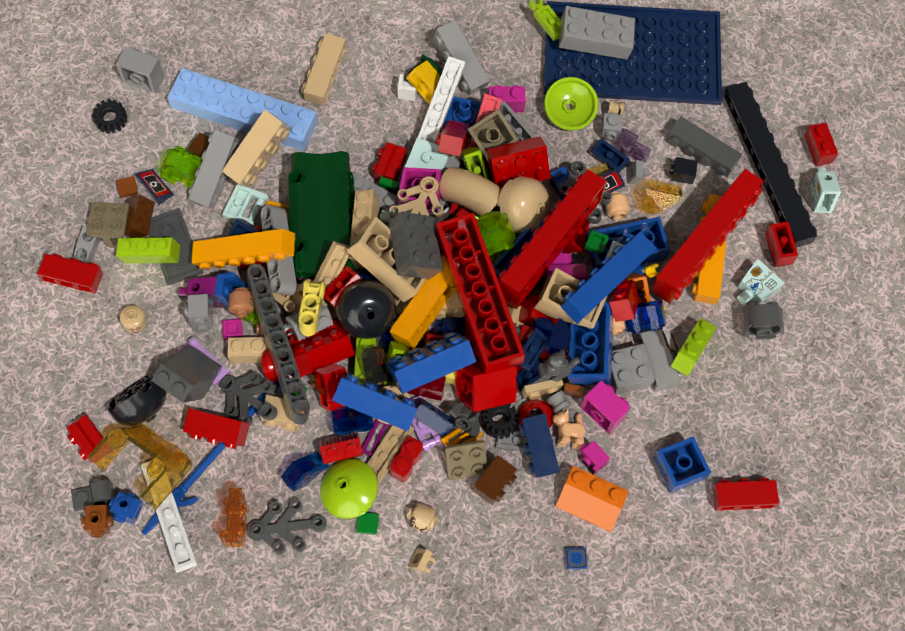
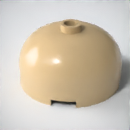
M524 176L509 180L502 188L498 198L497 206H500L499 222L505 230L521 234L525 229L531 228L530 232L532 233L539 228L540 221H544L550 209L549 195L543 184L536 179Z

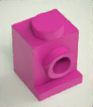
M595 441L590 444L585 443L578 450L581 453L582 463L587 468H592L591 474L593 475L607 465L610 460L608 455Z

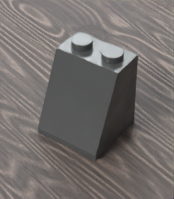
M190 345L161 363L151 381L183 403L201 400L207 394L222 365Z

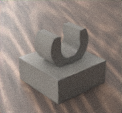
M635 160L627 168L628 184L635 185L638 181L645 180V176L649 177V169L643 168V161Z

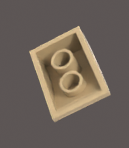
M555 268L548 276L534 309L551 318L576 324L561 306L566 302L563 298L571 291L575 293L578 290L576 286L581 281ZM607 296L577 325L593 329Z

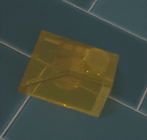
M646 178L641 210H644L647 214L660 213L682 200V186Z

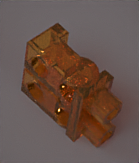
M229 488V498H224L227 526L226 530H220V539L225 547H246L247 516L245 513H249V506L242 488Z

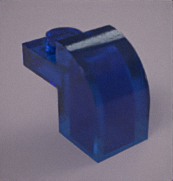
M537 317L534 328L536 327L550 338L545 352L552 354L564 350L566 355L571 341V330L568 324L561 318L554 324L550 319Z

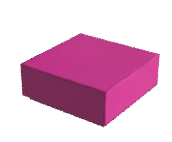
M242 319L222 320L224 340H228V338H243Z

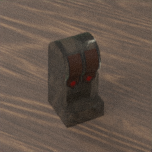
M380 346L368 347L362 352L366 381L372 383L391 380L389 372L387 373L385 352Z

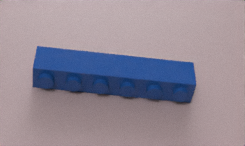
M641 231L636 236L630 235L624 241L626 245L624 247L620 245L612 253L614 255L612 259L608 256L600 264L602 266L600 270L596 267L588 275L590 277L588 281L583 279L576 286L578 290L575 293L571 291L563 298L566 302L561 308L576 324L587 316L656 249Z

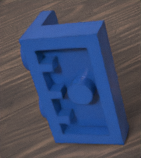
M234 272L217 274L214 296L229 309V294L235 288H247L248 286Z

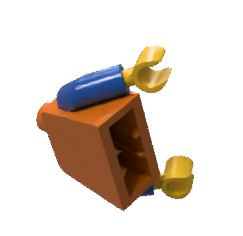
M654 263L649 266L640 264L627 276V280H634L639 296L636 311L642 310L650 314L653 313L657 319H660L667 315L664 312L666 307L661 304L655 308V305L651 304L646 275L650 278L660 273L655 270L658 264Z

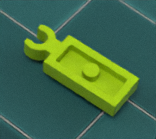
M530 0L528 6L531 10L535 11L533 16L553 41L559 39L561 24L559 17L549 5L544 6L542 0H536L535 3Z

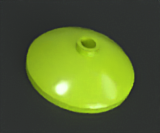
M567 77L556 81L548 89L544 100V108L547 117L555 126L566 131H577L588 126L595 118L598 111V98L592 86L586 81L575 77ZM566 105H571L572 109H567Z
M357 459L342 460L333 465L322 480L320 488L322 503L329 513L338 518H357L366 513L375 502L378 494V479L374 470L365 462ZM346 482V487L342 488V484Z

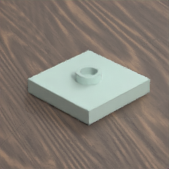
M416 138L405 167L440 169L443 174L450 154L438 152L439 145Z

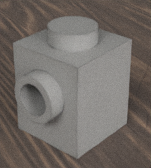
M604 113L601 138L619 141L622 130V115Z

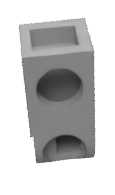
M83 225L74 251V258L88 264L92 262L102 239L100 237H87V226Z

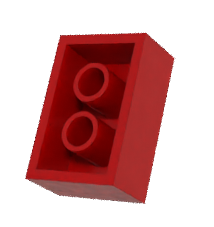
M541 136L486 149L491 182L500 188H503L509 180H514L519 176L533 178L538 181L551 179L547 146Z
M339 320L333 321L332 326L330 325L326 329H322V331L319 330V332L308 336V338L305 337L301 341L295 336L290 337L288 340L300 377L355 355L349 336Z

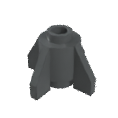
M464 403L451 406L448 412L455 418L450 432L457 428L463 431L469 430L468 433L472 437L477 438L480 433L479 416L481 411L473 412Z

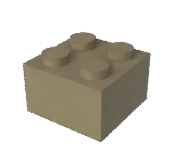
M500 109L468 129L487 161L486 149L519 141Z

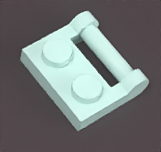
M237 184L222 217L235 222L236 218H242L255 226V220L263 204L267 202L268 196L262 192ZM252 199H257L249 218H245L244 215Z

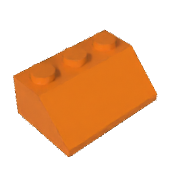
M573 466L555 507L611 532L629 490Z

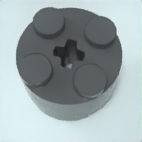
M778 302L747 304V309L743 312L746 337L749 338V335L756 336V339L770 340L776 338V334H784L783 309L778 305Z

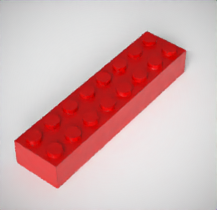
M587 169L584 174H580L577 177L575 186L568 188L564 195L565 198L563 201L559 200L552 215L548 214L543 221L544 225L534 231L533 239L523 245L521 254L514 256L510 262V268L503 270L498 280H500L499 284L507 304L517 310L601 202L607 180Z
M747 169L742 171L657 275L652 288L654 294L668 304H671L674 299L677 301L682 296L684 288L691 285L696 273H700L706 265L705 262L708 259L711 260L716 253L717 247H721L726 241V236L729 232L732 233L735 230L738 221L744 219L750 206L753 207L756 204L759 195L763 191L761 186L764 181Z
M474 213L436 223L437 237L485 374L524 363L525 354Z

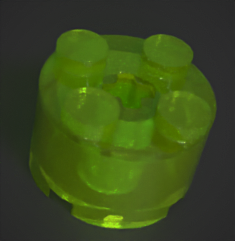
M175 146L174 149H167L157 172H161L160 177L169 183L175 184L177 181L184 183V187H191L196 178V171L201 166V158L187 153L183 147Z
M492 211L479 217L478 226L489 256L495 252L509 250L514 246L513 242L516 235L505 212L500 214L499 211Z

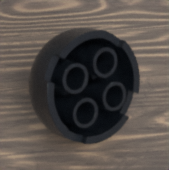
M359 279L341 291L336 303V314L340 324L350 335L360 339H374L383 335L392 326L396 317V303L391 292L382 283L373 279Z
M155 373L152 374L151 378L146 375L122 390L123 392L117 396V400L113 398L107 403L105 408L116 422L125 426H135L145 421L148 423L156 417V413L160 411L166 401L167 392L151 381Z

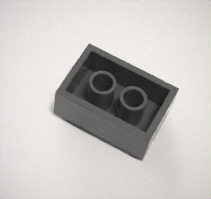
M402 211L389 221L397 275L431 279L443 271L433 216Z

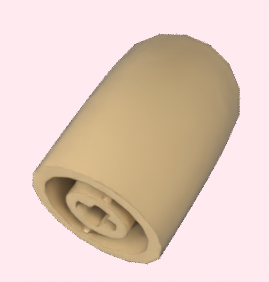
M449 167L443 173L440 181V193L445 201L461 205L483 219L487 217L498 203L502 188L490 180L457 167Z

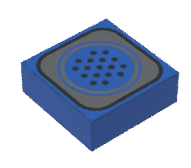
M586 548L565 549L566 570L587 569Z

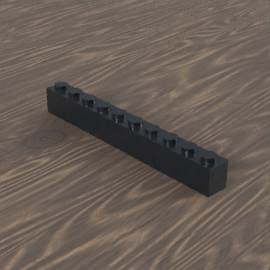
M747 81L726 87L723 96L757 172L764 181L763 185L780 223L789 222L796 248L813 243L817 237V230L815 226H812L809 212L805 210L802 204V197L796 191L795 182L788 173L787 164L781 158V151L774 143V136L769 132L767 121L762 116L760 106L753 97L752 88H749Z

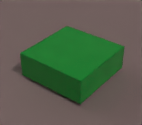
M381 176L379 186L397 195L399 182Z
M591 230L585 249L603 255L609 236Z
M364 513L359 516L356 532L358 534L377 535L379 514Z

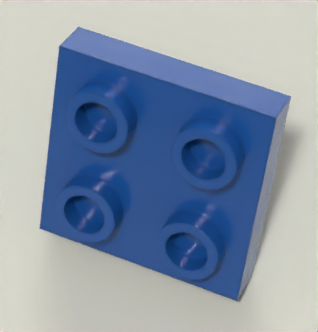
M453 97L443 128L450 120L471 124L472 127L476 123L482 102Z

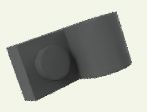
M97 480L91 483V487L71 491L75 512L85 510V506L109 505L111 499L115 497L114 486L110 480Z

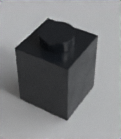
M676 157L674 164L671 163L669 167V174L672 175L671 181L693 184L696 178L698 161Z

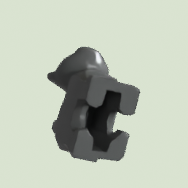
M564 350L552 353L545 363L538 364L541 379L548 380L552 375H555L552 380L559 382L571 374L572 369L580 363V359L578 357L573 358L571 361L565 359Z

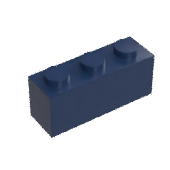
M546 413L521 419L522 423L519 424L521 435L526 436L527 443L523 444L526 455L530 454L532 462L528 463L531 475L535 474V477L539 478L560 473Z

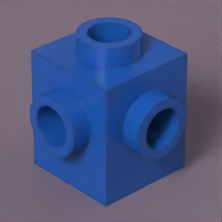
M119 492L110 501V513L115 521L119 523L128 522L134 525L143 508L142 501L136 499L137 497L129 492H125V494Z

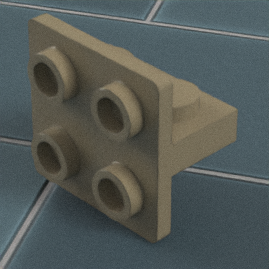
M92 202L86 230L87 237H100L103 239L106 247H114L115 238H124L129 204Z
M484 440L443 447L449 480L483 475L486 471L487 458Z

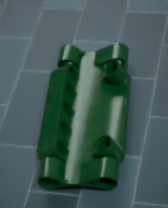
M345 151L325 154L305 152L291 154V172L288 176L289 231L295 233L293 263L295 276L298 279L315 277L333 241L350 246L355 188L354 177L350 171V155ZM348 257L343 269L348 266L354 271V265Z

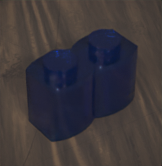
M663 300L638 303L635 319L625 320L627 332L638 334L642 333L644 329H651V331L662 330L667 323Z
M347 406L331 411L334 434L345 435L353 431L365 432L374 428L373 417Z

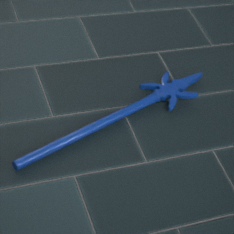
M278 382L273 383L275 384L276 389L280 386ZM264 392L261 394L258 400L264 403L266 395L272 394H267ZM251 406L248 409L249 416L253 417L258 409ZM219 442L179 488H173V496L179 514V507L190 506L199 500L195 497L181 501L182 498L186 497L185 493H187L193 483L225 448L224 442ZM169 477V478H168V482H169V485H170L171 490H172V485H171V480H172V478ZM152 499L147 501L146 504H153ZM156 512L142 531L143 535L148 534L159 523Z

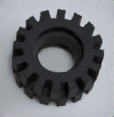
M107 99L106 103L104 100L101 101L102 105L96 104L97 108L94 107L92 116L97 128L104 133L106 131V134H110V131H112L114 134L116 129L121 131V126L123 128L126 126L125 123L128 121V116L122 103L117 102V100L112 102L111 99ZM108 112L117 114V117L111 121L104 120V116Z
M510 403L484 410L482 426H484L485 432L488 431L487 434L489 436L494 434L493 438L497 439V436L500 435V439H503L504 435L506 438L510 437V433L513 435L519 420L518 411H515L514 405L510 408ZM503 415L508 419V422L503 425L496 424L493 421V417Z

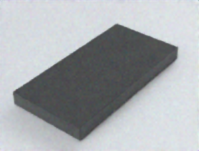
M180 208L152 217L148 232L150 238H173L181 245L179 263H160L167 285L169 286L203 274L204 271L199 269V266L192 264L193 242Z

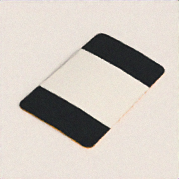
M660 330L666 347L678 351L673 335Z

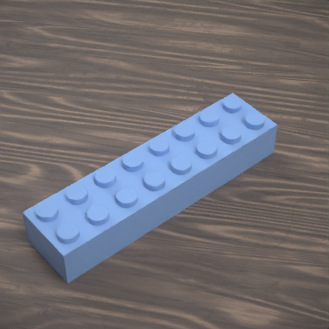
M184 68L181 69L167 97L171 108L249 133L262 112L266 110L291 127L289 130L290 135L285 141L282 140L280 144L301 151H305L318 122L316 111Z

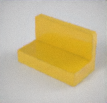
M426 60L415 67L406 79L430 105L441 76Z

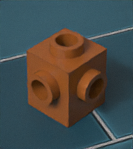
M107 505L85 506L82 528L91 537H103L104 534H110V527H113L114 524L110 508Z

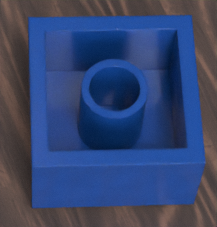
M694 436L658 450L653 457L670 493L705 480L711 474Z

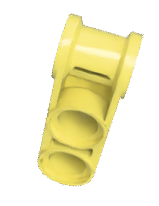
M308 280L304 281L299 313L300 332L305 336H312L317 332L322 300L325 294V282L319 284L310 283Z

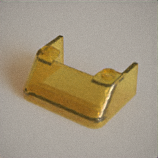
M143 424L110 431L90 453L88 458L104 472L129 442H132L153 457V460L147 466V474L153 481L140 496L156 511L192 467L191 459Z

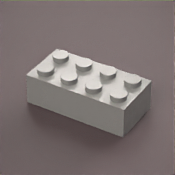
M566 6L561 17L559 48L628 59L634 45L635 18Z

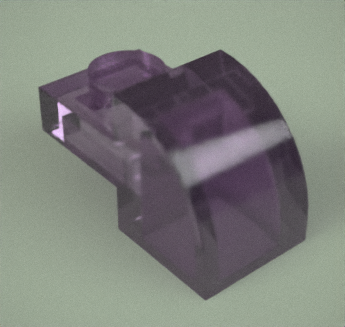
M622 128L617 141V150L627 157L631 155L634 160L646 163L651 149L637 142L638 135Z

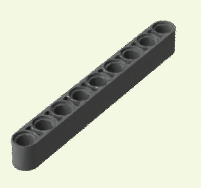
M253 264L247 270V285L252 294L253 303L290 418L295 424H304L308 421L310 413L307 395L265 269L259 264ZM280 358H285V359H287V360H286V361H281V360H279V359H280ZM290 375V376H292L293 378L288 379V378H286V377H284V376ZM294 392H295V393H297V394H299V395H298V396H292L290 393H294ZM297 410H302V411H304L305 413H303V414H298L296 411H297Z

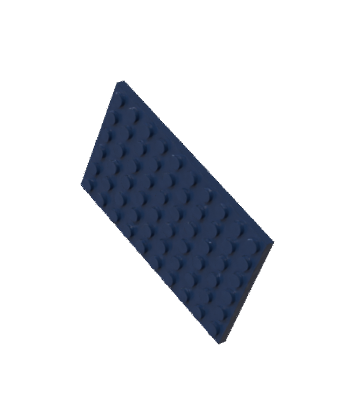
M547 1V5L551 7L560 20L565 7L570 6L635 18L633 50L628 59L559 48V39L553 41L546 32L544 95H546L548 89L556 81L562 78L575 77L590 84L596 92L597 98L721 105L720 11Z

